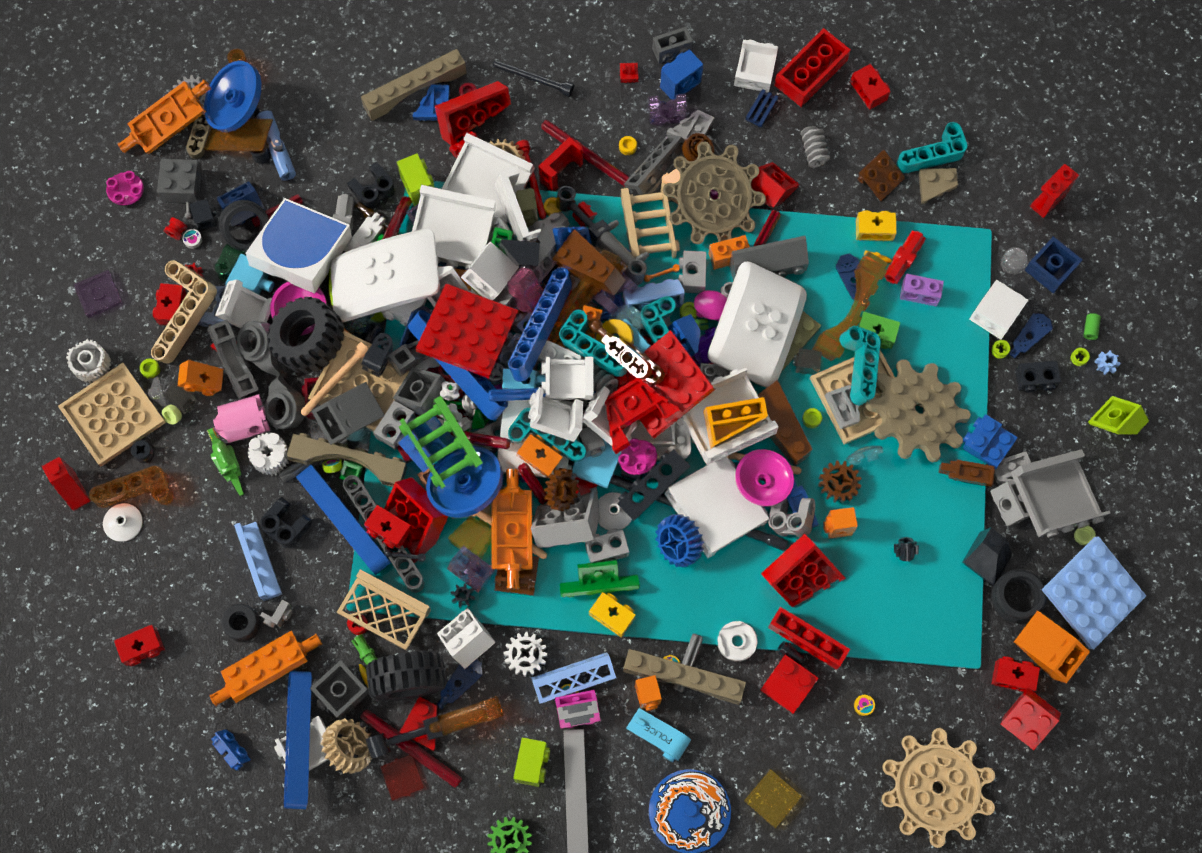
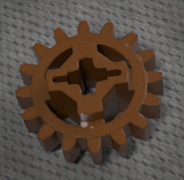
M837 460L835 466L829 463L828 469L824 467L822 470L823 474L819 476V479L823 481L819 482L818 485L819 487H824L821 493L828 494L826 499L833 497L834 503L838 499H840L841 503H844L845 498L851 501L852 495L856 496L858 494L857 490L861 488V485L858 484L861 481V477H856L859 471L852 470L853 464L849 467L846 466V461L840 465ZM839 470V472L836 474L831 473L833 471ZM838 479L842 480V485L838 484ZM849 489H851L850 491H848V492H846V493H841L843 490H849Z
M559 468V470H554V475H549L550 480L546 481L548 487L544 489L547 495L544 498L548 500L547 505L551 506V509L565 511V509L570 508V504H575L573 499L578 497L576 491L579 488L576 487V484H578L579 480L575 479L577 475L572 473L573 470Z

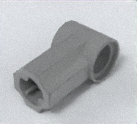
M342 194L338 196L336 213L333 214L332 218L349 224L352 232L354 197Z

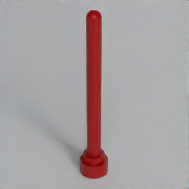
M527 140L518 141L515 146L519 145L517 150H523L522 156H525V161L531 163L529 158L531 149ZM533 171L529 183L530 187L534 189L539 217L544 219L546 218V211Z

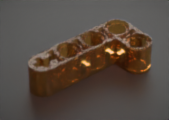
M151 466L93 487L90 490L89 498L97 506L103 508L151 492L152 497L160 505H168L173 500V492L166 473L158 466ZM156 474H161L159 479L153 480ZM142 480L140 486L134 487L136 481ZM123 487V490L116 494L117 488ZM166 491V495L164 497H158L160 492Z

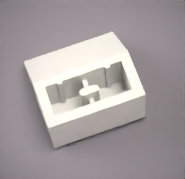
M468 608L437 633L451 656L463 668L468 667L495 643L489 632Z

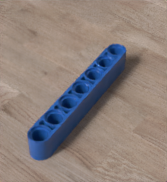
M557 268L553 271L508 362L515 381L522 382L530 376L570 294L573 284L566 268Z
M419 310L408 324L409 330L418 340H420L431 316L423 310ZM436 359L487 418L497 420L508 407L507 401H489L488 392L497 389L486 377Z
M309 465L296 476L375 575L391 563L312 465Z
M290 671L288 677L284 809H306L308 803L311 672Z

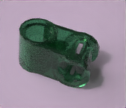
M229 244L225 245L218 261L215 263V271L218 273L221 281H227L240 254L246 255L245 251L237 250Z

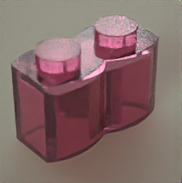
M521 267L507 282L509 293L515 297L517 307L523 312L532 313L544 290L538 284V279L531 269Z

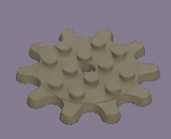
M701 142L697 146L698 157L695 161H688L683 156L674 159L673 164L680 173V179L676 183H667L663 187L664 195L673 197L678 202V208L670 214L669 220L673 225H679L683 222L690 223L693 228L691 241L694 244H701L709 233L715 234L718 242L732 239L731 231L735 227H740L745 232H752L754 230L755 222L749 216V209L752 206L763 205L766 198L763 193L756 192L751 188L752 179L759 174L758 166L755 164H750L746 167L739 166L736 161L738 148L735 145H728L724 153L717 156L711 151L709 143ZM711 190L717 191L718 198L716 200L710 198Z
M900 360L896 364L898 371L896 378H891L885 373H877L876 385L881 389L882 395L865 403L868 411L876 412L882 418L881 425L874 431L875 436L880 440L888 437L896 438L899 442L898 455L903 459L910 458L913 450L919 448L925 452L930 462H937L941 456L940 444L947 443L956 449L963 444V438L957 433L955 425L957 423H967L970 420L971 414L968 410L959 408L954 402V397L961 392V385L957 382H951L948 385L941 383L937 377L938 366L934 363L927 364L923 372L918 373L912 369L909 361ZM915 406L923 407V414L917 413Z

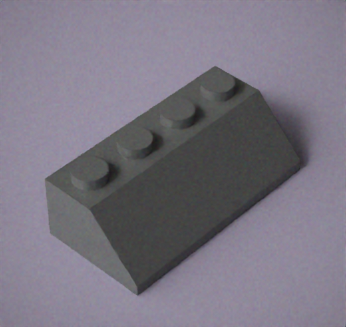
M806 236L732 251L729 268L733 282L739 266L747 261L783 278L788 274L794 273L799 275L807 271L809 264Z

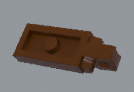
M956 460L950 461V464L941 463L938 473L949 475L950 479L992 487L995 467Z

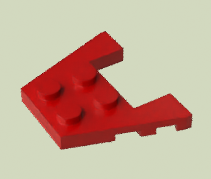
M636 378L608 395L605 401L613 451L615 454H618L631 446L623 429L658 408L667 423L681 415L682 412L676 405L674 406L664 396L662 397L641 379Z

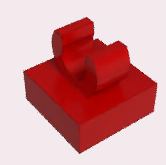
M620 63V83L638 82V63Z
M584 201L577 205L591 220L597 215V212H593L590 209L591 206L587 205ZM573 212L572 217L581 227H587Z

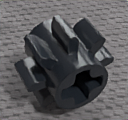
M370 323L367 326L364 325L360 331L363 336L361 339L372 344L377 335L382 333L383 329L374 323Z
M902 537L899 539L898 544H894V553H896V557H899L901 561H911L914 559V555L919 554V545L910 537Z
M466 583L463 587H459L456 584V591L450 592L452 596H455L452 603L458 602L459 609L462 608V605L470 607V600H475V597L470 595L474 592V589L470 588L468 590ZM462 592L464 595L466 594V599L464 600L459 595Z

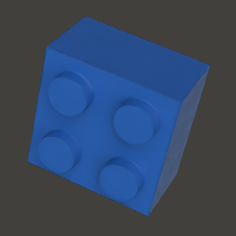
M690 49L685 53H680L674 61L668 62L662 67L660 88L675 102L701 83L703 63Z
M434 416L413 429L412 433L418 441L443 424ZM446 432L423 446L422 449L426 456L430 457L453 443L455 438L449 432ZM407 435L398 443L424 473L428 467Z

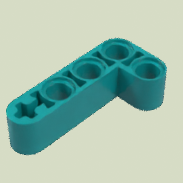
M956 122L948 123L942 134V142L901 152L896 166L902 173H910L962 159L967 149V142L961 126Z
M669 296L662 297L644 306L641 311V323L653 344L669 332L664 319L673 314L676 305L674 299ZM664 303L669 304L671 309L668 311L663 310L661 305ZM652 312L654 318L648 319L644 313ZM659 328L663 331V334L657 336L653 333V330Z
M583 310L573 311L559 332L562 344L583 358L593 357L595 365L614 376L621 377L625 375L627 369L624 366H619L620 363L606 351L605 345L585 334L589 324L586 313ZM577 319H584L581 324L575 323ZM568 334L574 335L570 340L565 339ZM583 344H590L589 348L581 349ZM600 353L607 354L603 359L597 358Z
M852 326L840 335L839 341L844 348L855 351L850 398L855 405L861 406L875 397L881 340L878 334L859 326Z
M531 408L523 409L508 430V438L514 444L522 443L531 432L543 438L548 445L556 447L561 451L562 455L573 462H580L586 453L584 445L576 439L574 442L565 439L566 443L559 446L555 443V439L558 436L549 433L542 434L539 430L531 428L530 423L523 420V416L527 413L529 414ZM515 429L521 430L523 434L518 439L513 438L511 435ZM569 442L572 443V449H580L581 456H573V450H571L570 448H568V451H565V449L569 445Z

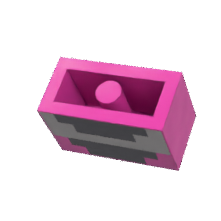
M595 690L555 697L560 728H573L577 725L593 724L600 721Z

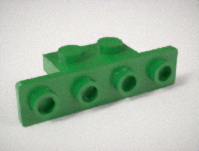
M617 560L577 564L579 581L559 584L561 597L593 595L602 592L613 593L624 590L632 591L640 588L638 575L618 577Z

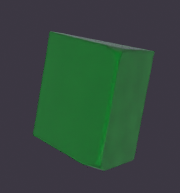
M479 408L475 410L472 429L484 428L490 420Z
M344 460L339 479L344 480L350 475L357 476L360 479L365 467L353 461Z

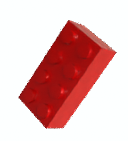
M823 28L776 75L774 86L802 107L848 61L851 49Z

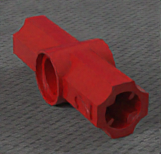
M912 230L903 246L899 247L892 259V263L883 276L888 282L898 284L905 271L910 268L917 256V252L926 240L922 233Z

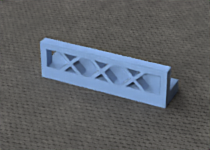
M257 522L242 526L240 523L235 524L234 526L259 597L266 601L282 595Z
M606 652L531 677L541 704L555 699V697L564 696L615 679L616 675L609 654ZM607 664L610 675L605 677L597 675L599 667ZM587 672L592 675L587 683L583 684L577 681L580 673ZM567 678L573 681L569 689L563 690L558 687L562 679ZM544 685L553 687L550 695L541 696L539 687Z

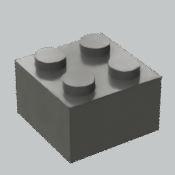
M161 159L157 194L162 202L194 203L199 200L202 168L198 160Z
M412 367L393 399L421 416L433 408V405H435L433 401L440 396V391H442L441 384L446 380L439 374Z
M341 660L310 688L339 720L343 719L369 695L368 689Z

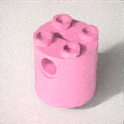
M260 395L217 406L218 415L213 420L217 434L225 438L228 443L270 431Z

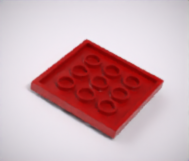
M445 284L417 344L416 352L490 378L517 317L518 310Z
M671 330L644 352L664 370V380L659 384L650 383L646 379L641 380L662 397L664 396L674 406L676 405L682 414L667 423L657 408L640 418L639 420L654 439L716 390ZM628 370L621 377L614 376V379L618 380L617 389L637 378ZM652 370L654 378H657L658 375Z

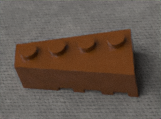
M575 229L552 258L560 268H566L570 275L612 295H615L625 282L624 277Z
M777 380L759 393L758 397H764L767 413L771 421L775 420L778 425L777 433L769 438L792 465L797 466L810 456L812 447Z

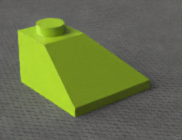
M1111 396L1088 421L1090 425L1116 434H1138L1149 422L1141 405Z

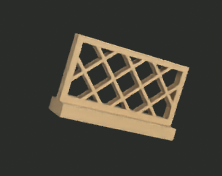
M359 570L356 575L357 579L339 607L337 614L407 651L424 619L428 617L431 611L430 607L374 576ZM358 585L365 587L368 595L356 598L355 590ZM382 596L385 604L374 607L371 597ZM369 598L371 608L360 611L357 601ZM355 602L357 613L350 615L345 613L344 609L347 604ZM399 605L402 614L391 617L389 606ZM386 608L388 618L377 621L375 610ZM372 612L375 622L364 623L361 615ZM416 614L420 617L416 624L408 626L407 615ZM403 617L406 627L394 630L392 620ZM390 621L392 631L387 633L381 632L378 624ZM407 630L409 637L405 644L397 641L396 633Z

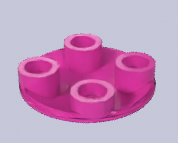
M132 171L119 173L109 178L106 182V192L109 199L118 205L135 203L140 199L144 191L142 180Z
M711 290L699 293L694 300L696 315L700 318L705 317L719 322L727 297L720 292Z
M632 438L629 441L631 446L622 450L618 461L625 472L632 475H641L654 467L657 461V451L650 442Z

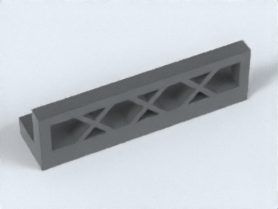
M667 135L624 183L625 187L635 189L639 195L652 194L662 183V176L670 173L675 168L673 164L674 159L679 156L685 157L682 150L684 139L681 136Z

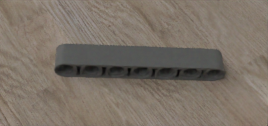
M347 476L343 482L344 489L366 522L376 504L357 476ZM351 483H358L357 488L354 490H350L349 485ZM361 499H368L366 505H359ZM384 526L383 528L384 530H391L390 526L388 528ZM376 538L384 552L390 549V547L383 543L384 540L382 538ZM401 546V548L398 550V553L407 554L404 547ZM388 557L411 592L417 593L424 588L425 582L411 558ZM408 562L409 567L407 569L401 570L399 568L401 563ZM413 578L420 579L419 584L416 586H411L410 581Z

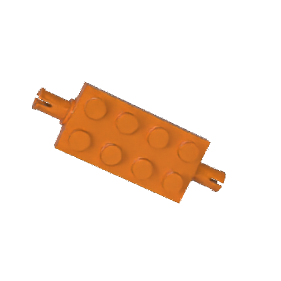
M202 80L192 89L187 82H182L127 123L131 132L127 138L118 143L121 151L126 153L136 144H140L144 151L150 154L203 115L206 111L200 103L199 97L211 90L208 82Z
M507 469V487L501 489L496 498L491 502L492 569L507 571V589H520L519 571L532 569V490H522L518 487V469H514V471L513 469Z
M292 631L284 634L222 670L221 674L226 683L225 687L209 695L211 701L215 706L231 697L235 703L241 701L308 662L305 656L311 650L323 645L317 634H314L305 641L298 642Z

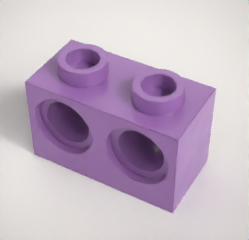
M906 274L902 282L900 299L937 306L941 299L944 281Z

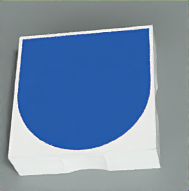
M284 198L247 250L246 256L249 266L272 276L281 277L291 284L315 294L328 275L332 260L342 254L351 241L350 225Z

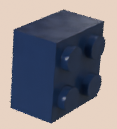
M1053 236L1029 262L1025 271L1054 294L1077 269L1082 259Z

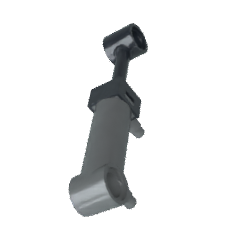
M570 186L560 187L557 192L556 207L563 212L572 210L589 228L591 244L594 247L598 246L625 274L626 281L629 284H641L647 269L643 261L649 257V253H642L635 258L610 232L619 225L617 220L607 224L602 219L594 224L575 204V190Z

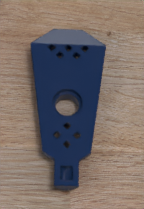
M850 253L842 255L835 268L850 297L857 301L859 308L865 307L866 304L863 298L866 296L859 259ZM850 279H857V283H852Z
M1033 313L1013 342L1014 348L1010 351V356L1015 358L1020 352L1025 353L1053 329L1051 320L1044 314ZM1026 334H1031L1033 338L1031 340L1027 339Z
M476 659L466 668L459 664L447 682L445 689L441 691L442 698L436 704L441 710L447 703H454L483 676L482 663ZM455 681H462L461 687H455Z

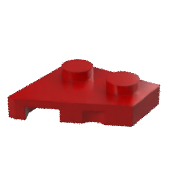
M419 696L399 733L402 734L423 727L422 720L437 716V705ZM426 735L412 739L432 751L436 749V738L427 740Z

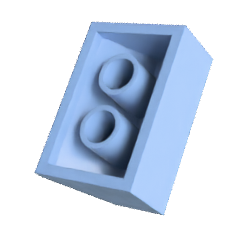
M667 279L658 284L648 283L644 287L639 288L629 287L623 291V300L628 318L631 317V312L642 311L644 306L665 296L673 298L676 304L675 308H679L683 305L685 292L678 279ZM664 303L661 305L662 309H671L669 304Z

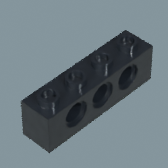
M675 449L671 452L667 450L660 457L662 461L657 466L655 464L643 479L639 477L632 484L634 488L629 493L625 491L618 497L619 502L617 504L633 521L690 468V465ZM664 465H669L672 468V473L668 476L661 473V468ZM656 479L658 481L657 488L649 489L647 487L648 480ZM636 492H641L644 495V500L641 503L633 501V495Z

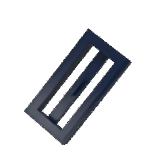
M764 89L761 90L745 119L759 127L763 126L778 100V96H772V93H766ZM765 97L754 118H751L760 101ZM768 100H771L760 122L757 121Z

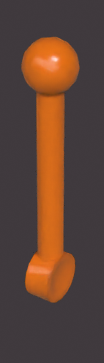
M675 264L673 265V268L652 274L650 276L645 275L644 281L649 282L652 278L673 271L679 272V265Z

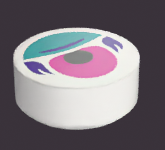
M189 229L183 234L182 240L186 247L194 249L201 245L202 236L199 231Z

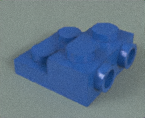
M985 414L983 418L978 417L973 425L975 430L972 433L968 432L964 437L963 442L965 444L963 450L997 469L1018 437L1003 429L1001 423Z

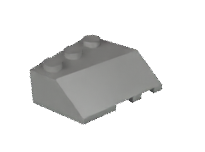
M596 487L591 488L590 493L580 496V493H577L578 497L573 499L575 504H570V508L565 509V511L553 510L547 503L537 506L531 526L537 548H548L555 545H569L571 543L594 540L600 517Z

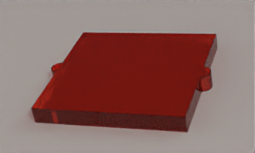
M409 755L399 760L396 758L393 762L380 766L392 801L403 796L409 797L411 793L424 789L412 756Z

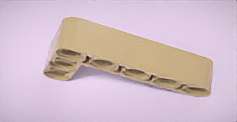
M177 261L168 262L165 266V273L189 290V292L151 350L152 357L163 363L174 361L217 294V289L212 283Z

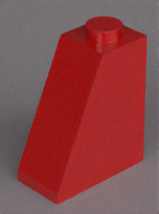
M58 457L42 466L49 482L73 511L90 502L74 469L62 458Z

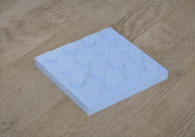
M1094 537L1042 589L1044 594L1089 649H1095L1146 597L1145 593L1099 537Z

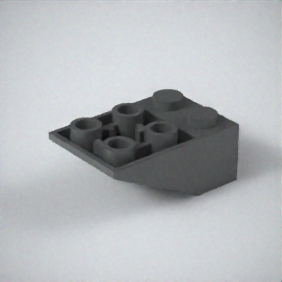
M366 382L311 410L330 445L336 444L384 417L381 407Z

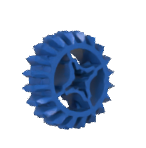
M673 514L664 518L657 525L658 529L655 533L658 536L655 540L658 541V545L656 547L660 548V554L664 555V560H669L670 565L675 564L676 567H687L694 564L702 556L704 541L701 540V536L703 534L699 533L698 529L700 527H696L695 521H690L689 516L684 517L683 514Z

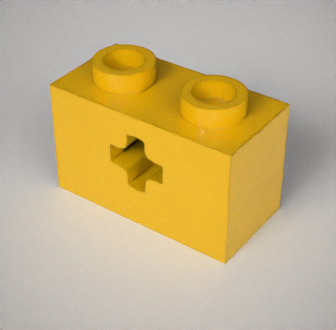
M868 210L858 212L856 218V240H894L896 236V213H890L889 211L877 213Z
M602 592L590 609L589 616L622 638L635 619L634 610L626 604L624 606L617 602L618 599L612 594L608 593L606 595ZM609 610L611 612L617 610V616L613 615L612 617H610Z

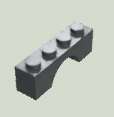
M228 320L209 326L207 330L238 399L256 393L258 387L241 357Z
M419 340L411 344H404L388 355L389 362L400 377L410 371L412 367H416L430 357L416 352Z

